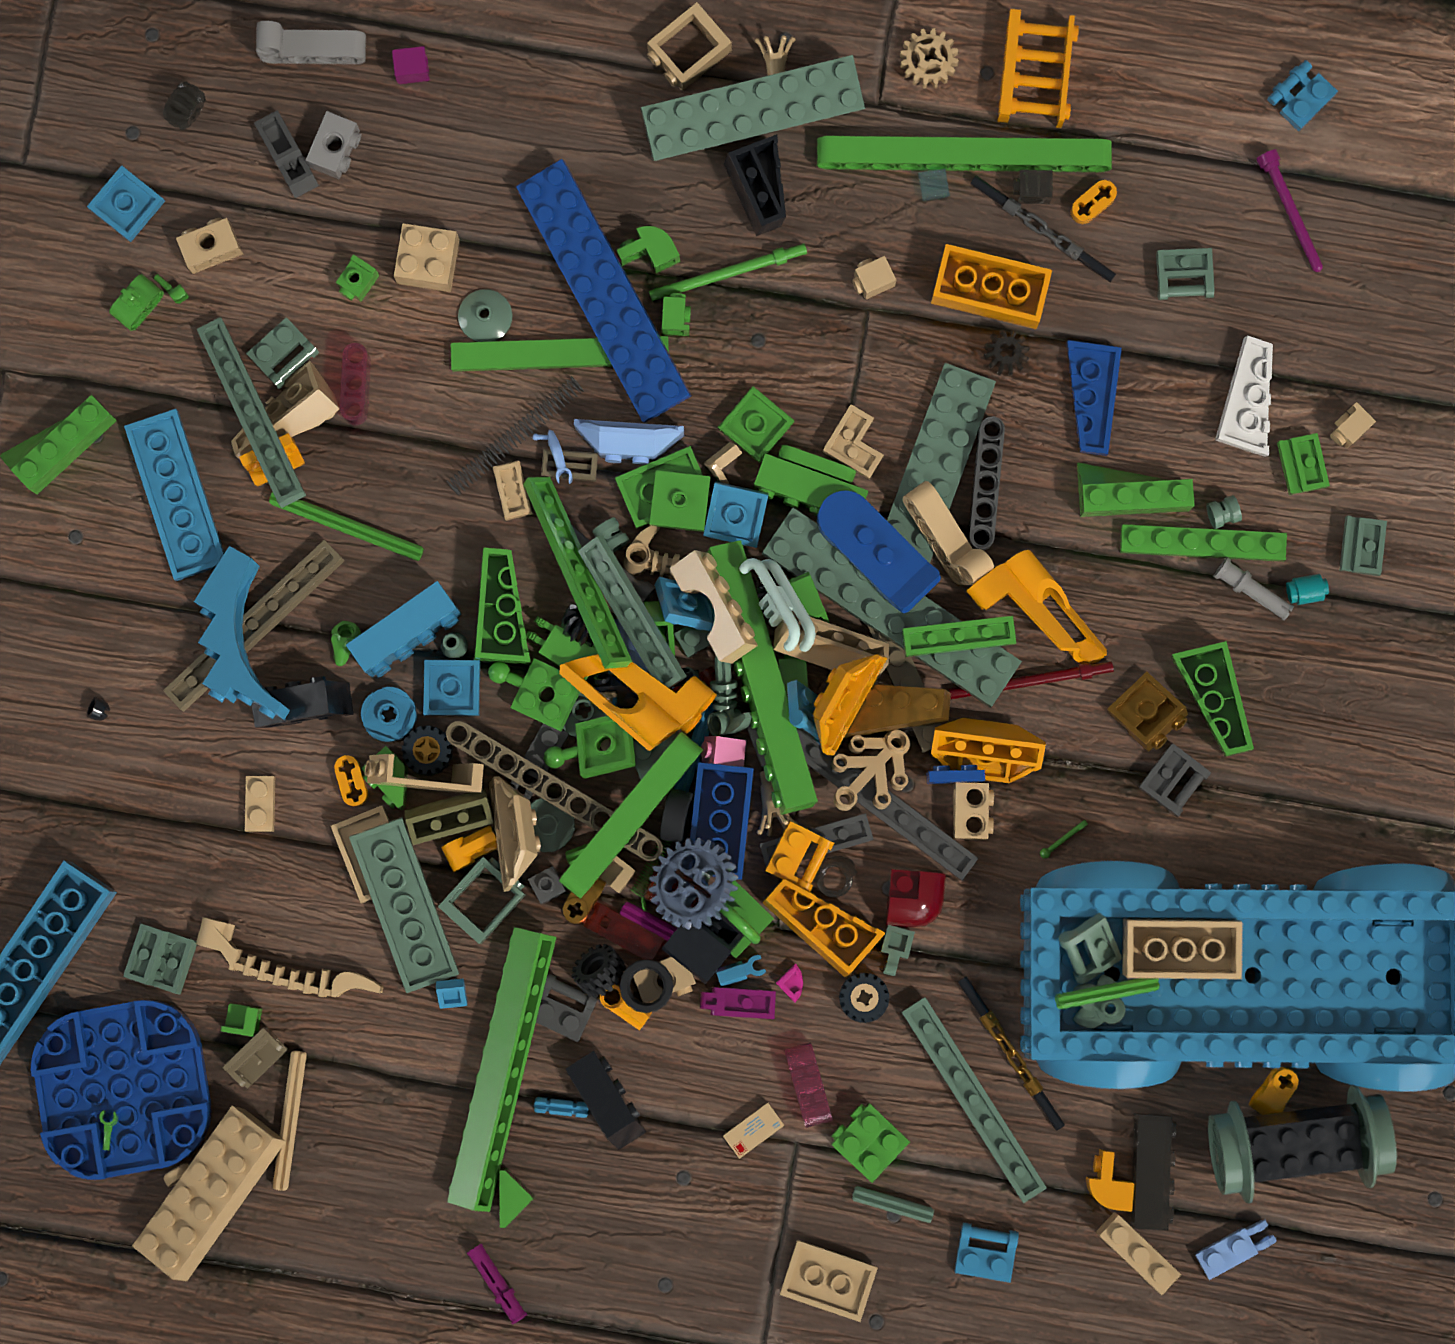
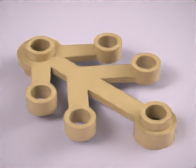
M901 730L889 731L884 738H864L861 735H856L852 737L848 745L852 753L860 754L864 749L883 750L877 756H846L845 754H837L833 758L831 766L834 771L839 773L844 772L847 768H865L849 787L843 786L834 794L833 802L842 811L850 810L857 802V794L875 776L876 795L873 798V804L878 809H885L891 803V796L887 788L885 763L892 757L894 775L890 779V785L894 790H903L908 784L903 755L909 750V738ZM859 741L862 748L855 747L853 742ZM891 741H897L899 748L894 747ZM836 760H842L845 766H838ZM895 778H901L903 785L897 784ZM879 796H882L886 799L885 804H882L878 801ZM840 797L847 798L848 804H843L840 801Z

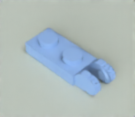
M1263 1219L1247 1228L1242 1227L1196 1252L1195 1256L1207 1279L1211 1280L1259 1254L1258 1251L1264 1250L1276 1243L1277 1240L1274 1235L1266 1236L1253 1244L1250 1235L1264 1230L1268 1226L1267 1221Z

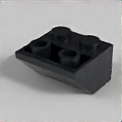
M720 911L721 919L718 920L712 916L711 926L702 921L701 929L695 928L692 924L690 930H687L681 924L662 948L663 951L705 984L744 937Z

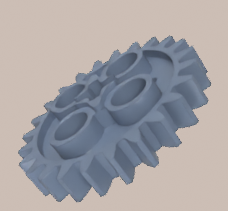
M687 838L685 846L676 842V851L667 848L668 857H658L662 863L661 867L653 866V869L658 874L649 878V880L656 883V886L649 888L651 893L656 894L651 899V902L659 905L656 911L664 914L663 919L668 922L672 921V924L680 927L682 924V927L690 930L693 924L695 928L701 929L702 921L711 926V917L714 916L720 920L719 911L721 909L729 911L725 904L726 901L735 900L729 894L730 891L738 890V887L731 884L732 881L738 879L736 874L731 873L736 868V865L729 862L731 856L726 852L723 853L724 849L719 845L715 846V843L710 840L705 843L701 838H697L694 843V841ZM696 859L694 867L689 870L690 862ZM680 869L684 874L692 878L694 882L707 890L711 897L707 898L703 893L695 889L690 883L676 874V870ZM713 875H716L714 883L712 885H708L709 879ZM679 882L677 890L672 892L673 885ZM699 898L698 904L691 908L693 900Z

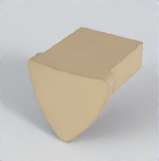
M729 442L706 460L704 464L717 482L729 484L721 470L741 455L742 452L736 444Z

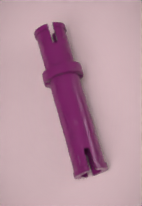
M482 1243L469 1251L467 1255H469L482 1278L496 1297L494 1301L496 1304L500 1303L512 1325L527 1316L528 1314L523 1310L513 1294L515 1290L513 1287L509 1288L485 1251Z

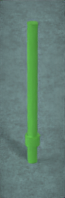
M805 244L783 249V247L774 249L771 254L650 290L651 300L655 301L668 297L672 293H681L775 263L777 266L785 264L788 259L807 254Z

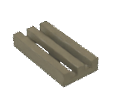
M544 449L541 477L556 478L557 471H547L548 467L556 468L555 461H548L549 456L553 457L551 450ZM562 450L564 458L592 460L591 464L565 462L568 469L591 471V474L572 473L573 480L596 482L598 453ZM563 473L559 479L569 480V475Z

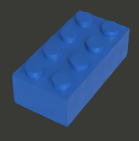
M698 762L690 839L694 843L697 838H701L705 843L710 840L715 843V846L719 845L724 849L723 853L726 852L731 856L729 862L736 865V868L731 873L738 876L737 880H742L754 768ZM696 859L690 862L689 870L694 867Z

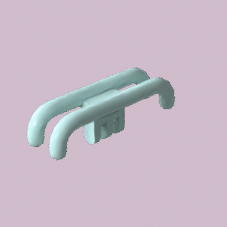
M751 558L745 560L739 567L740 572L747 574L750 570L754 569L768 592L759 602V606L762 610H765L764 615L766 618H770L768 622L771 627L779 625L782 620H784L788 627L789 636L784 643V649L788 652L792 651L799 642L800 627L791 612L794 611L804 629V639L800 643L799 648L801 651L807 652L815 641V627L779 564L771 559L760 561ZM768 570L772 573L779 586H776Z

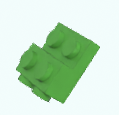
M861 1103L850 1115L853 1120L846 1127L843 1124L839 1126L831 1135L834 1139L831 1145L873 1183L910 1141L870 1103L866 1106Z

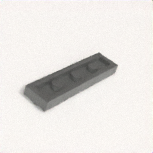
M866 813L809 829L834 842L832 849H828L827 853L874 840ZM780 838L759 844L765 866H767ZM811 841L802 861L812 858L819 844Z

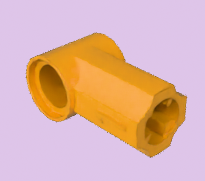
M491 825L465 838L455 839L441 847L453 873L473 864L475 859L497 849L496 834Z
M615 984L612 988L616 989L620 994L619 1001L616 1004L606 1003L604 996L599 994L600 1002L605 1008L639 1031L652 1013L637 1012L629 1007L621 996L620 987Z

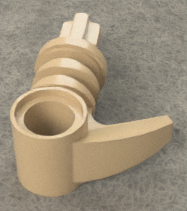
M647 527L638 534L627 548L623 566L630 574L638 576L646 570H650V575H653L654 572H659V576L663 577L665 573L669 574V579L675 580L670 568L680 561V554L675 553L673 559L668 558V553H664V556H659V551H653L648 546L660 527ZM639 556L643 559V562H634L630 557Z

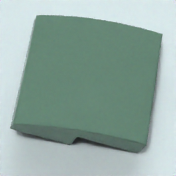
M140 924L123 977L181 995L197 946L196 940Z

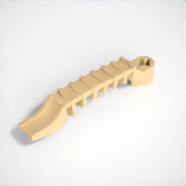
M206 917L202 919L196 944L221 951L229 963V970H239L243 972V975L256 976L257 980L273 982L272 985L287 986V989L302 990L306 994H318V997H339L344 992L354 988L383 993V985L355 972L340 973L335 977L332 989H328L331 974L329 969H322L318 987L313 985L315 971L307 970L305 982L302 983L298 981L300 970L291 969L290 977L287 979L283 977L286 966L277 965L275 974L268 973L271 961L262 959L260 969L254 968L257 956L248 954L247 958L241 957L243 949L237 948L231 941L235 925Z

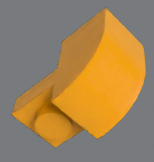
M1100 1149L1099 1156L1095 1155L1093 1172L1097 1173V1177L1086 1176V1185L1090 1195L1106 1208L1132 1212L1134 1183L1126 1180L1112 1179L1115 1152Z

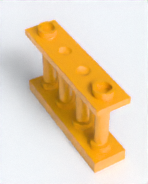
M1010 9L1007 21L997 122L1008 123L1011 114L1023 112L1057 116L1056 128H1062L1064 121L1069 120L1071 104L1066 102L1072 41L1077 42L1079 25H1074L1075 15H1069L1066 27L1025 23V20L1020 19L1021 10ZM1023 34L1065 38L1064 53L1022 49V46L1018 45V37L1023 36ZM1030 60L1062 64L1061 79L1020 75V72L1015 71L1016 62ZM1027 86L1060 90L1059 104L1017 101V98H1012L1013 88Z

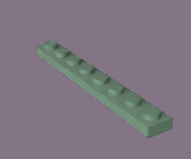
M220 317L197 328L279 506L283 508L305 497L306 494L223 319Z
M926 997L903 1010V1016L1021 1201L1025 1203L1047 1189Z

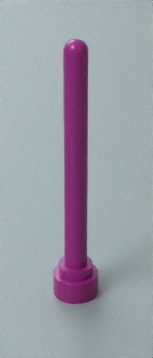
M1276 149L1268 151L1257 157V162L1261 169L1264 168L1265 172L1269 173L1312 270L1320 272L1323 269L1321 260L1278 168L1281 158Z

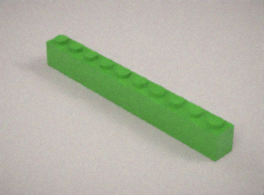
M739 540L709 547L707 553L711 554L717 563L716 569L719 575L727 581L730 587L728 591L732 599L740 605L742 609L741 615L745 623L752 627L755 633L754 639L758 645L735 661L733 665L736 675L741 676L743 686H741L742 698L745 703L748 702L751 710L750 715L752 719L750 725L752 729L756 728L759 738L756 739L758 752L760 755H764L766 765H764L765 777L768 782L771 781L774 792L771 794L775 808H779L781 815L811 808L818 800L797 729L789 720L788 698L764 616L759 606V599L751 572L742 574L739 570L740 565L747 560L742 542Z
M514 927L509 941L510 946L507 959L503 966L500 987L496 994L493 1016L489 1023L490 1028L487 1041L483 1048L480 1069L476 1076L473 1098L469 1105V1114L466 1127L463 1130L459 1155L456 1158V1168L449 1187L448 1203L473 1211L490 1212L556 941L554 936Z

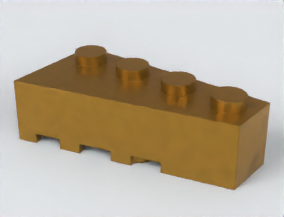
M873 684L844 739L856 735L864 736L882 731H893L905 727L949 721L951 693L945 689Z

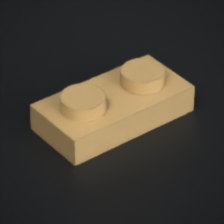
M246 776L245 831L274 832L275 776Z

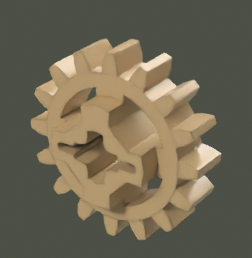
M932 28L930 34H926V31L921 29L919 37L912 33L910 37L911 42H904L903 47L905 50L901 51L900 58L905 60L901 61L900 68H907L905 78L914 77L913 85L921 81L923 82L922 86L924 89H926L928 83H932V86L937 88L939 80L946 84L948 81L947 75H954L955 69L953 67L958 65L959 60L954 58L958 54V48L951 49L954 40H944L945 32L937 36L935 28ZM941 49L944 50L947 57V61H945V57L941 55ZM930 55L934 57L933 59H930L929 62L924 60L925 58H928ZM911 56H913V59L917 61V68L914 67L911 60Z

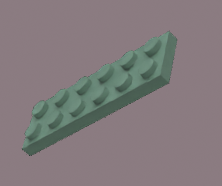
M403 817L349 836L406 993L436 983V981H443L459 975L460 972Z

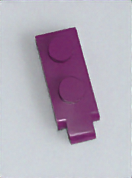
M712 987V993L701 992L700 1009H710V1015L774 1019L776 991Z

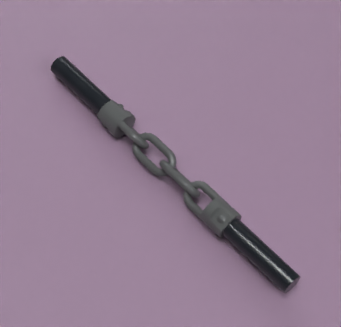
M976 175L970 184L1001 205L1003 210L1013 217L1017 215L1022 218L1027 227L1038 234L1046 235L1066 255L1075 261H1080L1111 283L1116 273L1086 253L1083 247L1067 236L1058 235L1052 231L1043 219L1034 213H1027L1021 209L1022 204L1011 197L1008 198ZM1032 217L1042 224L1039 229L1028 222L1031 221ZM1062 239L1069 243L1067 249L1059 244L1062 243Z

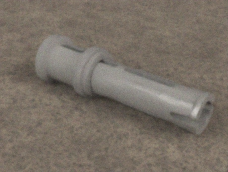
M1228 557L1221 563L1213 576L1231 585L1236 593L1242 591L1279 616L1283 621L1289 616L1290 613L1288 612H1291L1294 608L1293 605H1290L1253 580L1249 571H1243L1232 564L1231 559Z

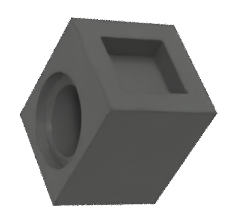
M553 866L528 879L540 904H545L567 892L565 886L559 882L560 876Z

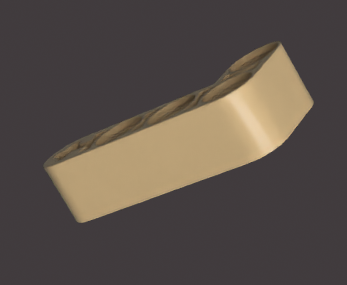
M924 481L903 496L902 500L905 507L953 582L958 585H973L994 569L993 561L985 551L972 549L931 483Z

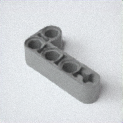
M260 21L257 23L256 52L261 61L273 64H362L365 62L366 34L354 30H283L278 22Z

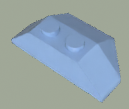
M574 419V426L578 433L598 453L600 458H605V462L621 463L622 459L632 460V463L637 465L649 464V461H656L684 437V426Z

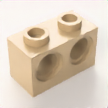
M954 783L953 839L987 840L988 834H993L994 820L993 817H989V806L994 805V790H989V783ZM976 790L980 793L981 801L978 805H971L967 801L968 791ZM971 817L977 818L980 821L981 828L977 833L968 831L966 827V822Z

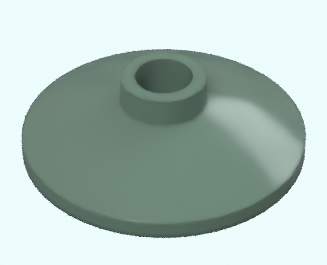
M489 289L477 290L469 294L462 301L458 311V321L464 334L473 341L494 342L508 332L512 323V310L507 299L500 293ZM482 310L489 311V316L487 318H481L479 316Z

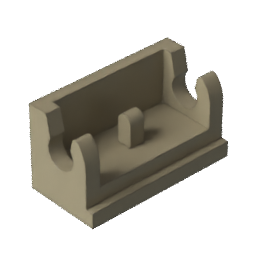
M268 1027L262 1028L222 1068L240 1086H245L248 1089L288 1048Z

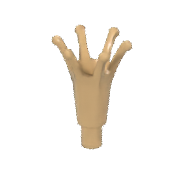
M783 35L777 53H773L769 37L765 36L763 38L767 52L761 40L756 38L755 43L760 47L766 62L767 76L785 72L786 59L792 43L795 42V37L789 39L783 52L787 39Z
M762 771L759 773L762 783L760 786L762 819L757 834L761 835L765 826L768 829L766 835L770 837L772 835V820L774 817L778 818L784 830L789 820L796 824L798 823L788 813L781 815L779 808H775L771 795L774 792L772 783L767 781L765 773Z

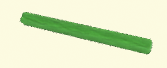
M272 492L269 503L281 508ZM300 499L281 508L416 561L421 559L424 552L422 546Z

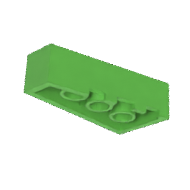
M483 548L474 660L529 665L530 656L512 551L508 549Z
M1227 641L1172 654L1171 658L1224 756L1228 757L1252 751L1254 747Z

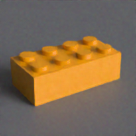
M946 244L931 304L1037 329L1052 270Z

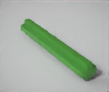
M1138 978L1059 993L1055 995L1056 1006L1058 1009H1064L1157 991L1160 988L1159 979Z

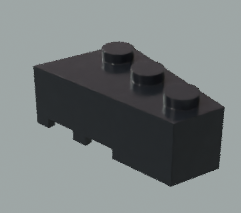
M777 134L729 152L724 162L726 171L756 236L780 228L786 218Z
M326 676L310 678V683L302 685L301 681L285 683V688L277 689V686L264 687L273 698L290 711L285 720L277 715L271 719L258 711L261 706L253 702L252 710L255 728L293 725L318 718L319 720L328 719V716L354 715L349 682L328 681Z
M592 1051L567 1067L566 1071L607 1140L620 1150L647 1131L638 1119L641 1115L633 1102L628 1103L624 1097V1094L627 1093L618 1078L614 1080L609 1073L613 1069L604 1055L599 1057Z

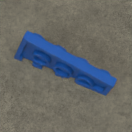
M1068 340L1066 344L1080 453L1107 456L1122 348Z

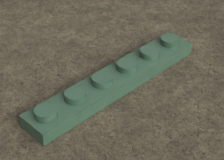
M603 535L596 536L579 549L578 552L651 676L671 689L687 676Z

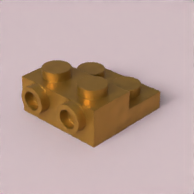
M1147 671L1107 708L1108 713L1125 727L1129 735L1148 752L1152 748L1156 750L1161 748L1167 741L1166 735L1172 729L1175 731L1181 729L1187 722L1186 716L1188 715L1186 706Z

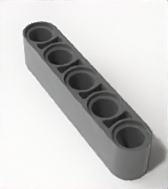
M994 416L984 419L978 430L967 538L972 549H981L983 551H987L990 548L995 536L1005 433L1004 423ZM988 425L995 426L998 430V435L995 437L986 435L984 427ZM991 452L994 454L996 462L992 464L985 463L982 460V453ZM981 479H989L993 484V489L990 491L982 490L979 486V481ZM981 505L987 506L991 514L987 518H982L977 514L976 508ZM977 532L984 533L988 538V543L985 545L977 544L974 541V534Z

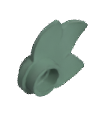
M1101 975L1097 986L1116 982L1106 975ZM1080 984L1074 987V991L1096 987V985ZM1120 998L1080 1005L1082 1008L1075 1014L1073 1020L1078 1025L1086 1028H1097L1103 1023L1116 1024L1124 1018L1126 1008ZM1108 1005L1116 1006V1011L1113 1014L1106 1013Z

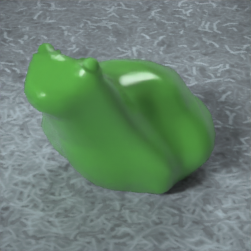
M342 621L331 630L334 661L339 667L346 664L351 654L346 644L361 635L359 627L350 621Z

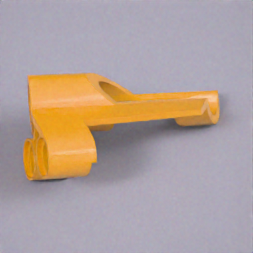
M1024 550L1011 557L1005 563L996 566L966 591L981 610L990 609L1000 599L1002 600L1005 596L1009 595L1061 651H1068L1078 663H1098L1107 655V649L1071 607L1061 586L1031 550ZM1051 595L1086 639L1075 642L1043 604V601Z
M598 654L575 659L560 665L559 674L648 751L667 740L679 729L686 734L689 733L700 721L701 713L710 706L716 697V693L696 676L690 678L675 693L633 662L627 667L605 669ZM610 670L638 695L639 700L633 708L624 709L616 707L589 684L584 677Z

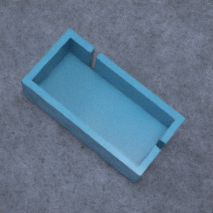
M436 581L346 644V646L366 674L370 677L376 675L379 678L391 670L390 665L393 661L399 659L402 662L414 653L412 649L419 644L423 646L429 644L437 637L435 633L443 627L445 630H448L459 622L458 617L462 614L440 583Z

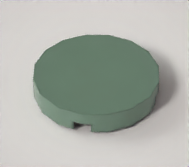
M542 798L531 802V809L536 811L537 823L534 825L535 836H539L540 851L555 852L565 847L571 840L575 830L574 817Z

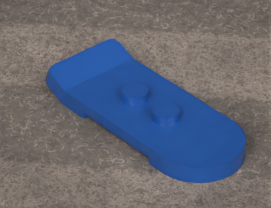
M838 491L823 501L817 515L818 528L823 537L832 546L836 547L876 587V590L901 613L909 612L940 582L941 576L938 569L931 565L864 497L852 491Z

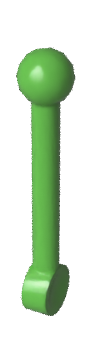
M1083 820L1050 847L1041 849L1040 856L1043 859L1049 858L1053 850L1088 825L1087 821Z

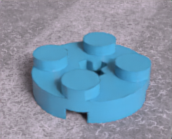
M384 687L367 696L361 708V719L366 731L373 738L389 743L401 741L409 735V732L413 730L416 724V705L410 696L401 689ZM390 707H393V713L396 714L395 720L391 719L389 722H385L382 711H388Z

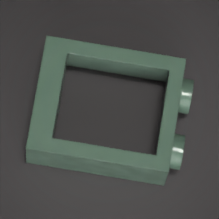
M482 857L438 906L478 944H482L526 896L522 891L525 886L517 880L510 889L515 896L484 930L453 904L485 868L502 882L500 863L493 857L490 860Z

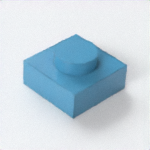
M464 979L436 981V993L440 1009L467 1006Z

